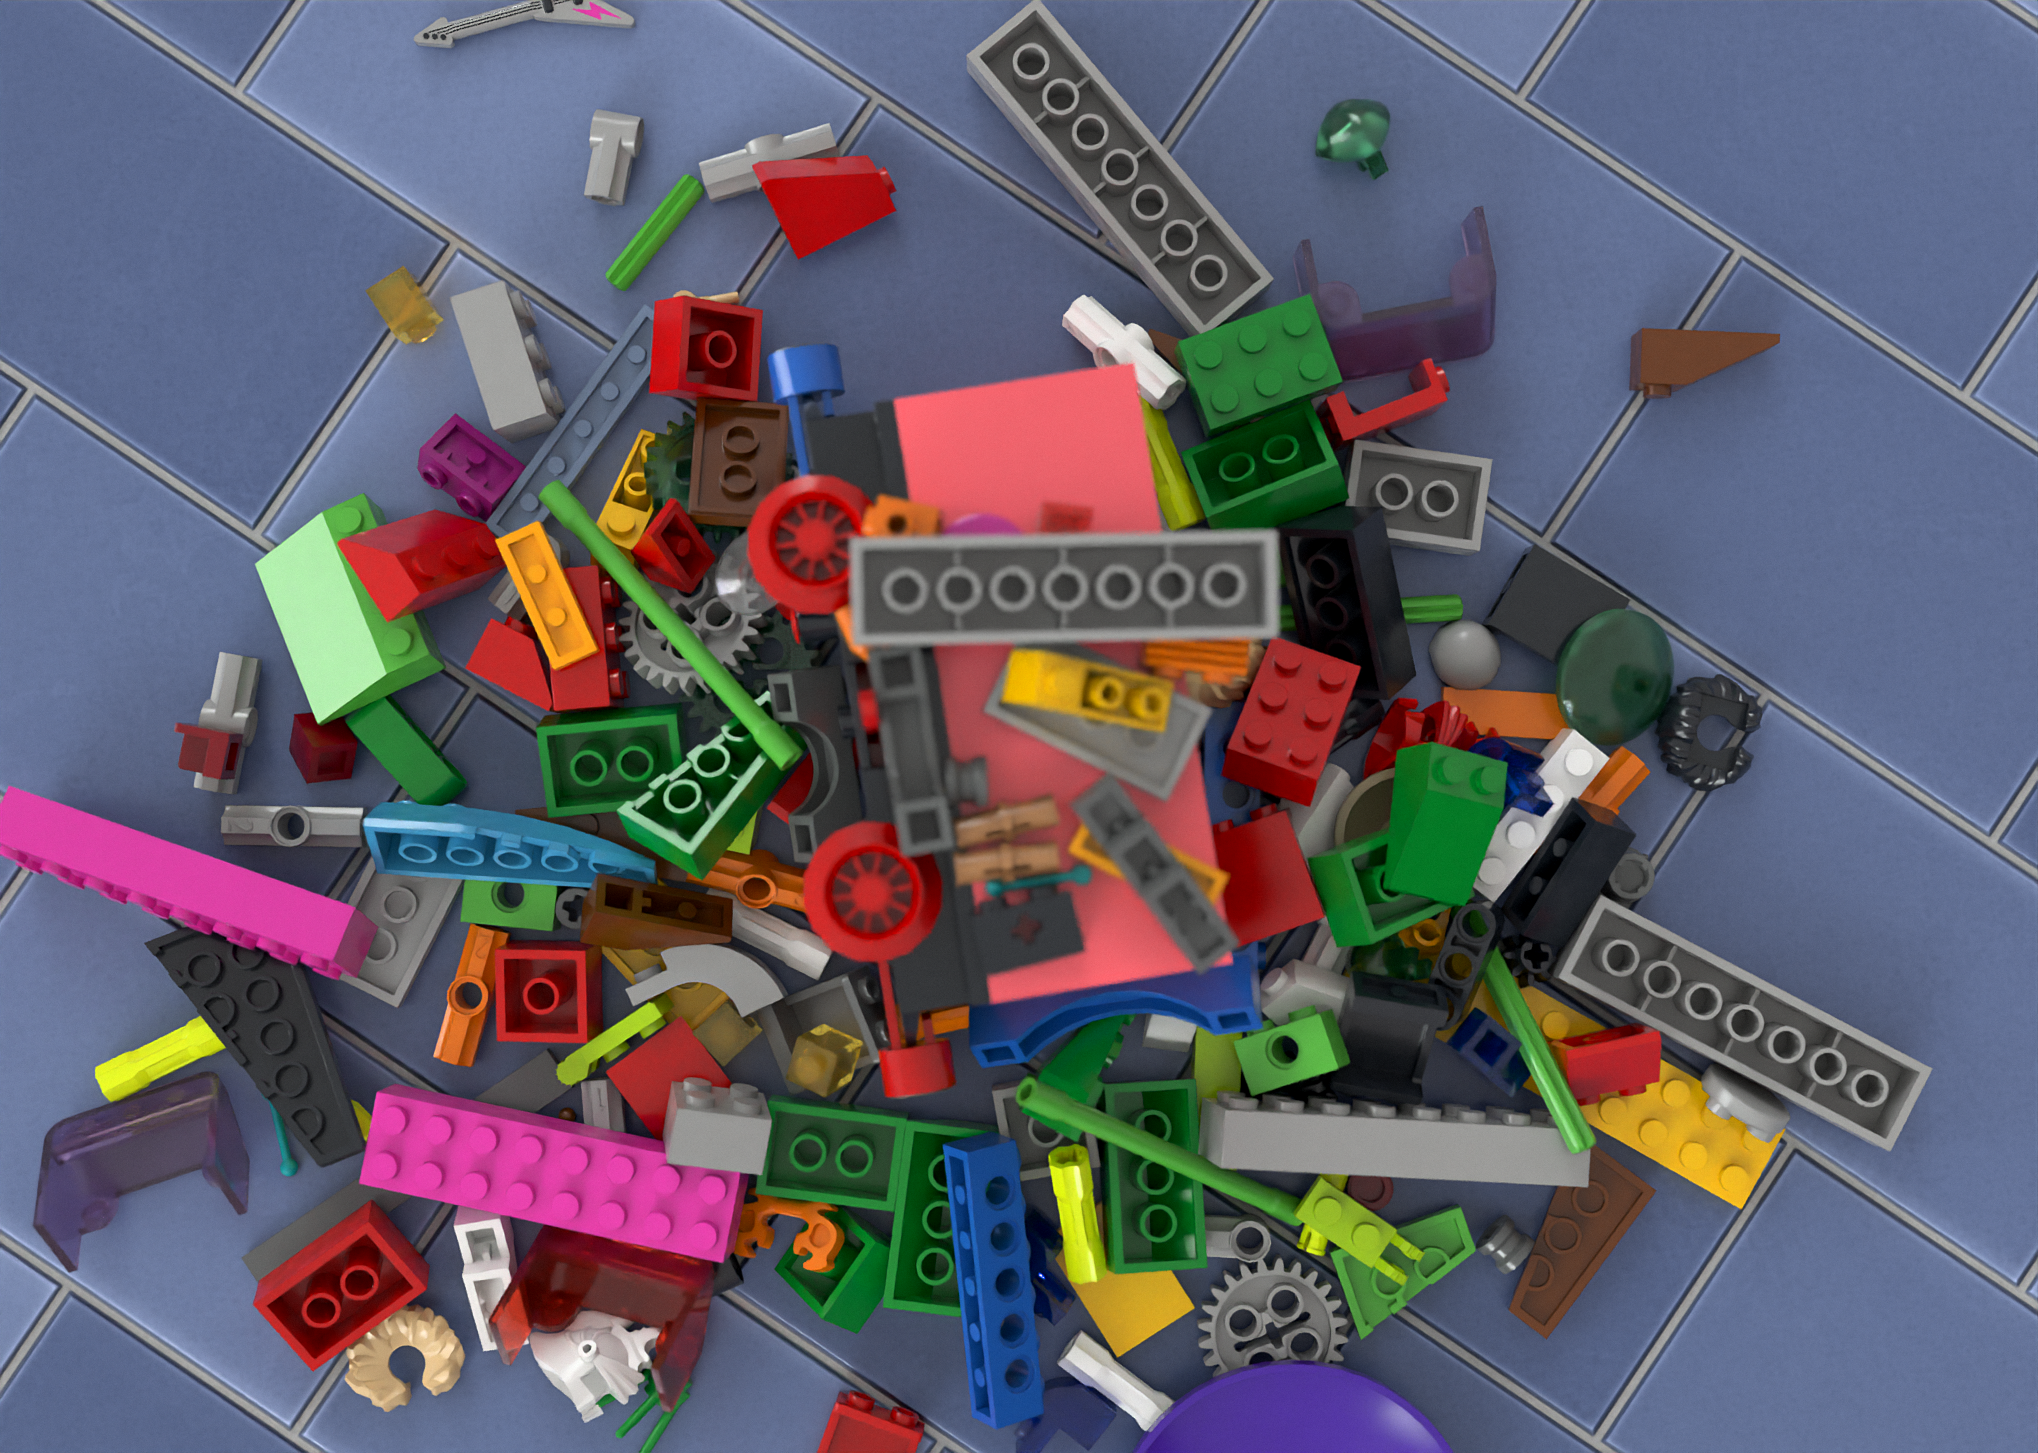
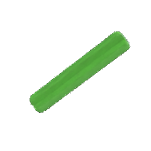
M689 174L682 176L608 269L605 277L613 286L621 291H626L704 194L705 189L697 179Z

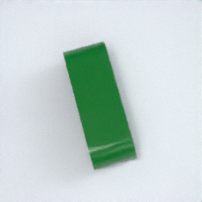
M391 695L382 697L354 710L345 718L349 728L419 805L443 806L449 804L469 785L459 770Z

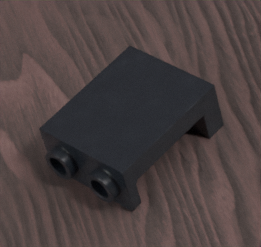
M1534 544L1524 550L1482 625L1486 626L1494 635L1502 634L1569 673L1567 677L1574 681L1584 680L1587 675L1593 677L1600 669L1606 658V653L1601 650L1609 636L1617 637L1625 626L1629 614L1624 612L1630 599Z
M1352 970L1337 1022L1351 1063L1327 1072L1329 1089L1339 1091L1347 1096L1361 1095L1384 1099L1389 1103L1397 1105L1405 1103L1421 1105L1423 1099L1422 1078L1437 1027L1445 1028L1449 1014L1445 987Z

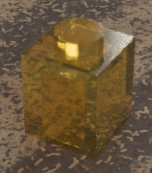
M402 266L365 290L395 337L406 345L411 341L416 344L428 339L436 332L437 328L435 326L444 320L415 275L405 266Z
M730 998L692 1034L724 1067L763 1030L749 1015L741 1017L735 1003Z
M821 1024L797 1037L785 1079L826 1098L851 1083L863 1041L830 1026Z

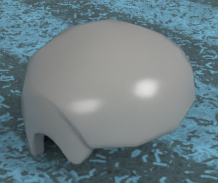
M1471 619L1450 621L1441 626L1429 644V653L1435 674L1441 681L1456 690H1477L1491 683L1498 674V668L1501 666V652L1496 637L1486 626Z

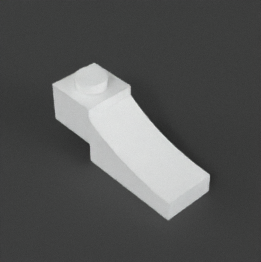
M458 1206L454 1229L464 1261L462 1277L483 1351L529 1344L531 1331L519 1282L514 1249V1232L510 1217Z

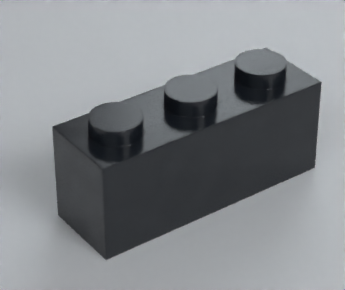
M1572 797L1501 910L1522 936L1563 948L1637 834L1613 810Z

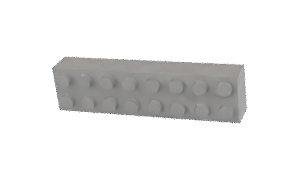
M1040 0L1030 2L966 55L967 72L1190 337L1230 323L1270 289L1274 281L1271 274Z
M1277 531L850 538L852 646L1279 637Z
M1602 895L1596 896L1564 947H1560L1555 956L1557 962L1552 963L1548 970L1551 977L1647 1027L1659 1030L1660 1034L1722 1065L1856 1137L1889 1152L1894 1146L1932 1071V1068Z
M1217 1091V1098H1202L1198 1154L1220 1168L1588 1187L1591 1148L1578 1154L1570 1152L1549 1109L1532 1108L1530 1109V1115L1516 1113L1513 1108L1486 1106V1112L1470 1110V1106L1450 1103L1442 1104V1111L1440 1109L1428 1108L1425 1103H1421V1105L1405 1103L1397 1105L1396 1109L1393 1106L1381 1105L1379 1100L1354 1098L1353 1105L1350 1106L1346 1103L1336 1102V1098L1325 1096H1308V1104H1305L1302 1101L1291 1100V1096L1284 1094L1264 1093L1262 1101H1258L1255 1098L1245 1097V1093L1236 1091Z

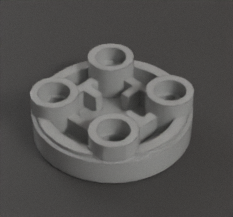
M1710 1064L1701 1077L1702 1090L1710 1096L1705 1103L1707 1108L1726 1120H1729L1733 1115L1747 1124L1746 1128L1752 1135L1764 1142H1771L1773 1137L1781 1133L1791 1119L1783 1103L1769 1090L1720 1064Z

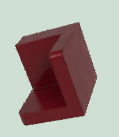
M313 712L294 714L289 751L306 783L351 779L358 742L343 716L320 726L317 724Z
M191 723L175 724L174 732L184 734L178 762L180 769L202 773V776L220 780L235 779L244 734Z

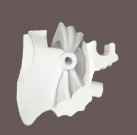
M598 1306L593 1310L581 1311L576 1317L568 1319L567 1327L562 1332L551 1334L533 1332L530 1334L529 1339L539 1367L552 1384L573 1401L578 1412H581L583 1421L586 1423L604 1414L602 1409L595 1404L604 1395L611 1394L625 1405L628 1402L629 1396L638 1392V1384L645 1379L641 1373L642 1369L653 1368V1363L648 1355L653 1347L661 1346L666 1350L667 1354L673 1353L674 1349L669 1341L670 1336L665 1326L655 1327L652 1325L650 1328L643 1327L641 1330L628 1332L626 1329L635 1323L636 1319L626 1307H623L615 1314L612 1309L605 1310Z

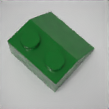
M835 1204L838 1206V1211L826 1212L825 1216L842 1228L845 1239L834 1259V1268L826 1272H815L805 1269L803 1263L810 1260L813 1254L808 1251L806 1256L795 1254L793 1251V1241L774 1270L822 1320L858 1334L884 1297L891 1238L847 1206ZM806 1222V1224L804 1225V1227L802 1228V1230H801L800 1232H805V1231H807V1229H808V1223H807V1222Z

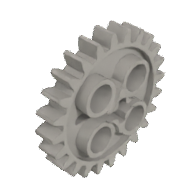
M712 551L716 559L692 593L698 588H702L698 595L691 598L690 593L651 581L644 572V577L727 671L732 669L734 672L742 675L744 670L739 661L742 658L756 659L755 654L749 647L751 644L764 643L765 639L756 629L768 625L767 619L760 613L768 607L767 603L759 595L762 589L752 579L753 577L744 566L739 568V565L732 557L729 556L723 561L716 551ZM634 601L624 602L623 607L631 616L619 620V624L627 632L619 637V641L628 649L624 653L625 658L632 665H635L633 669L642 679L647 678L646 680L656 689L663 685L671 695H674L679 687H681L688 696H692L696 684H699L707 694L711 693L712 688L663 633L656 629L657 627ZM731 616L726 624L718 626L723 618Z
M1280 1254L1275 1255L1272 1266H1266L1264 1260L1261 1259L1256 1262V1268L1251 1270L1240 1260L1238 1261L1240 1275L1235 1277L1230 1272L1224 1270L1222 1273L1227 1285L1224 1288L1215 1284L1209 1286L1211 1292L1217 1298L1216 1301L1201 1302L1202 1309L1210 1314V1318L1197 1319L1198 1328L1209 1332V1334L1197 1340L1200 1348L1213 1349L1203 1357L1205 1366L1219 1364L1213 1373V1377L1249 1365L1251 1357L1258 1352L1271 1354L1273 1356L1272 1361L1310 1360L1329 1363L1330 1360H1344L1342 1353L1334 1348L1335 1344L1347 1343L1348 1338L1346 1334L1337 1331L1335 1328L1346 1324L1347 1318L1344 1314L1332 1313L1342 1302L1338 1296L1325 1298L1332 1286L1328 1280L1321 1281L1316 1285L1314 1284L1318 1275L1314 1267L1308 1269L1303 1275L1300 1274L1301 1263L1297 1258L1291 1262L1288 1269L1284 1268ZM1289 1290L1295 1293V1301L1290 1308L1277 1310L1272 1307V1298L1277 1292ZM1241 1309L1249 1310L1254 1314L1250 1326L1241 1330L1230 1326V1317L1234 1312ZM1303 1312L1310 1313L1309 1318L1304 1321L1291 1322ZM1273 1322L1278 1328L1279 1337L1273 1340L1266 1334L1265 1325ZM1303 1332L1312 1334L1314 1336V1343L1309 1350L1296 1352L1291 1349V1342L1297 1334ZM1252 1340L1243 1349L1236 1350L1234 1348L1235 1344L1240 1341Z

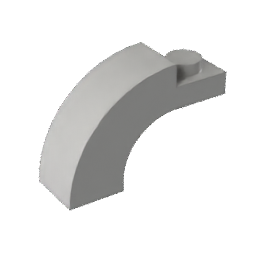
M726 943L677 946L662 951L660 954L667 970L662 971L659 963L633 975L637 984L626 989L632 1005L635 1006L680 984L689 982L707 983L725 992L735 1003L741 1017L788 995L779 978L764 962L751 953Z

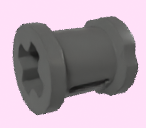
M572 888L559 896L555 911L558 920L564 926L570 929H581L582 915L577 919V910L570 908L572 901L580 900L582 897L585 899L590 888Z

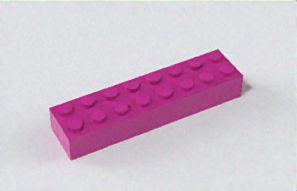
M9 786L0 804V856L16 862V866L42 875L43 872L58 877V881L81 890L89 887L100 892L99 895L126 905L129 901L141 906V910L162 919L169 920L171 916L185 922V926L211 935L212 931L227 937L226 940L250 950H254L256 945L258 948L270 952V956L292 965H296L300 958L301 963L313 967L312 971L328 978L339 980L342 973L357 978L377 932L378 926L353 906L18 788Z
M393 1084L376 1093L359 1184L724 1263L735 1249L749 1173L667 1163L664 1141Z

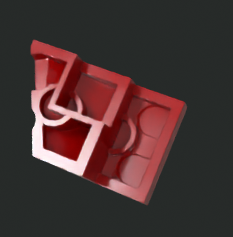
M682 1016L678 1017L606 1071V1074L654 1138L663 1141L662 1134L672 1081L684 1083L685 1078L695 1077L710 1081L713 1087L730 1089L732 1084Z

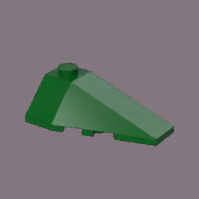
M1137 1014L1116 1015L1095 1020L1078 1027L1039 1066L1035 1075L1028 1072L1024 1080L1032 1077L1065 1092L1068 1097L1094 1108L1105 1086V1083L1102 1082L1103 1078L1099 1074L1102 1068L1108 1069L1112 1062L1117 1059L1124 1039V1035L1120 1032L1124 1025L1130 1026ZM1021 1105L1019 1106L1021 1112L1076 1142L1083 1131L1059 1119H1050Z

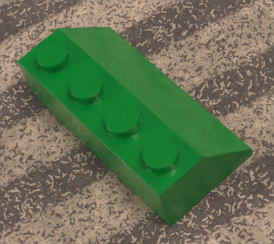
M1196 1079L1103 1082L1105 1086L1096 1103L1097 1110L1199 1155L1200 1135ZM1098 1137L1106 1269L1114 1274L1208 1268L1203 1184Z
M907 1119L883 1308L961 1317L943 1144L990 1131L999 1134L998 1125L962 1120ZM990 1182L987 1185L986 1192L990 1187Z

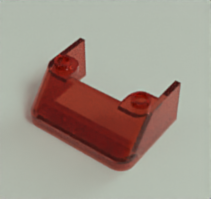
M544 1224L488 1319L501 1360L504 1364L511 1366L532 1328L547 1332L563 1330L575 1321L582 1307L661 1329L655 1344L657 1356L650 1369L662 1410L671 1413L703 1351L715 1279L713 1263L707 1259Z

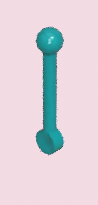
M1079 864L1072 868V871L1014 879V883L1004 884L1002 879L989 880L986 883V892L989 896L997 898L1002 896L1005 891L1052 883L1074 881L1078 885H1085L1090 882L1092 872L1088 866Z
M269 1101L283 1160L280 1165V1171L284 1176L291 1177L297 1173L298 1163L292 1159L283 1118Z

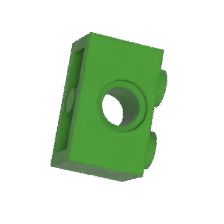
M465 879L460 922L544 931L561 929V922L557 918L555 909L559 896L565 892V886L520 883L525 892L524 900L519 906H513L507 902L504 895L505 887L509 882Z
M1314 1004L1288 1013L1290 1023L1274 1027L1272 1019L1262 1022L1263 1029L1246 1031L1247 1037L1233 1042L1251 1096L1326 1073L1351 1063L1332 1009L1317 1013ZM1285 1036L1292 1037L1298 1044L1299 1054L1296 1060L1286 1056L1283 1051L1282 1042Z

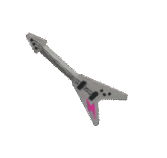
M527 0L448 22L445 17H441L415 35L414 41L418 46L453 48L455 46L454 40L533 18L546 22L633 28L635 21L629 14L602 0Z

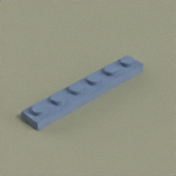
M644 304L485 523L490 531L501 538L536 521L542 522L543 526L547 524L553 514L539 499L541 491L555 480H560L569 491L573 488L650 381L654 310Z

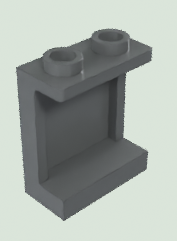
M868 965L785 996L757 1010L790 1096L803 1092L820 1082L869 1064L880 1063L878 1050L891 1046L886 1010L881 1000V988L876 978L871 975Z

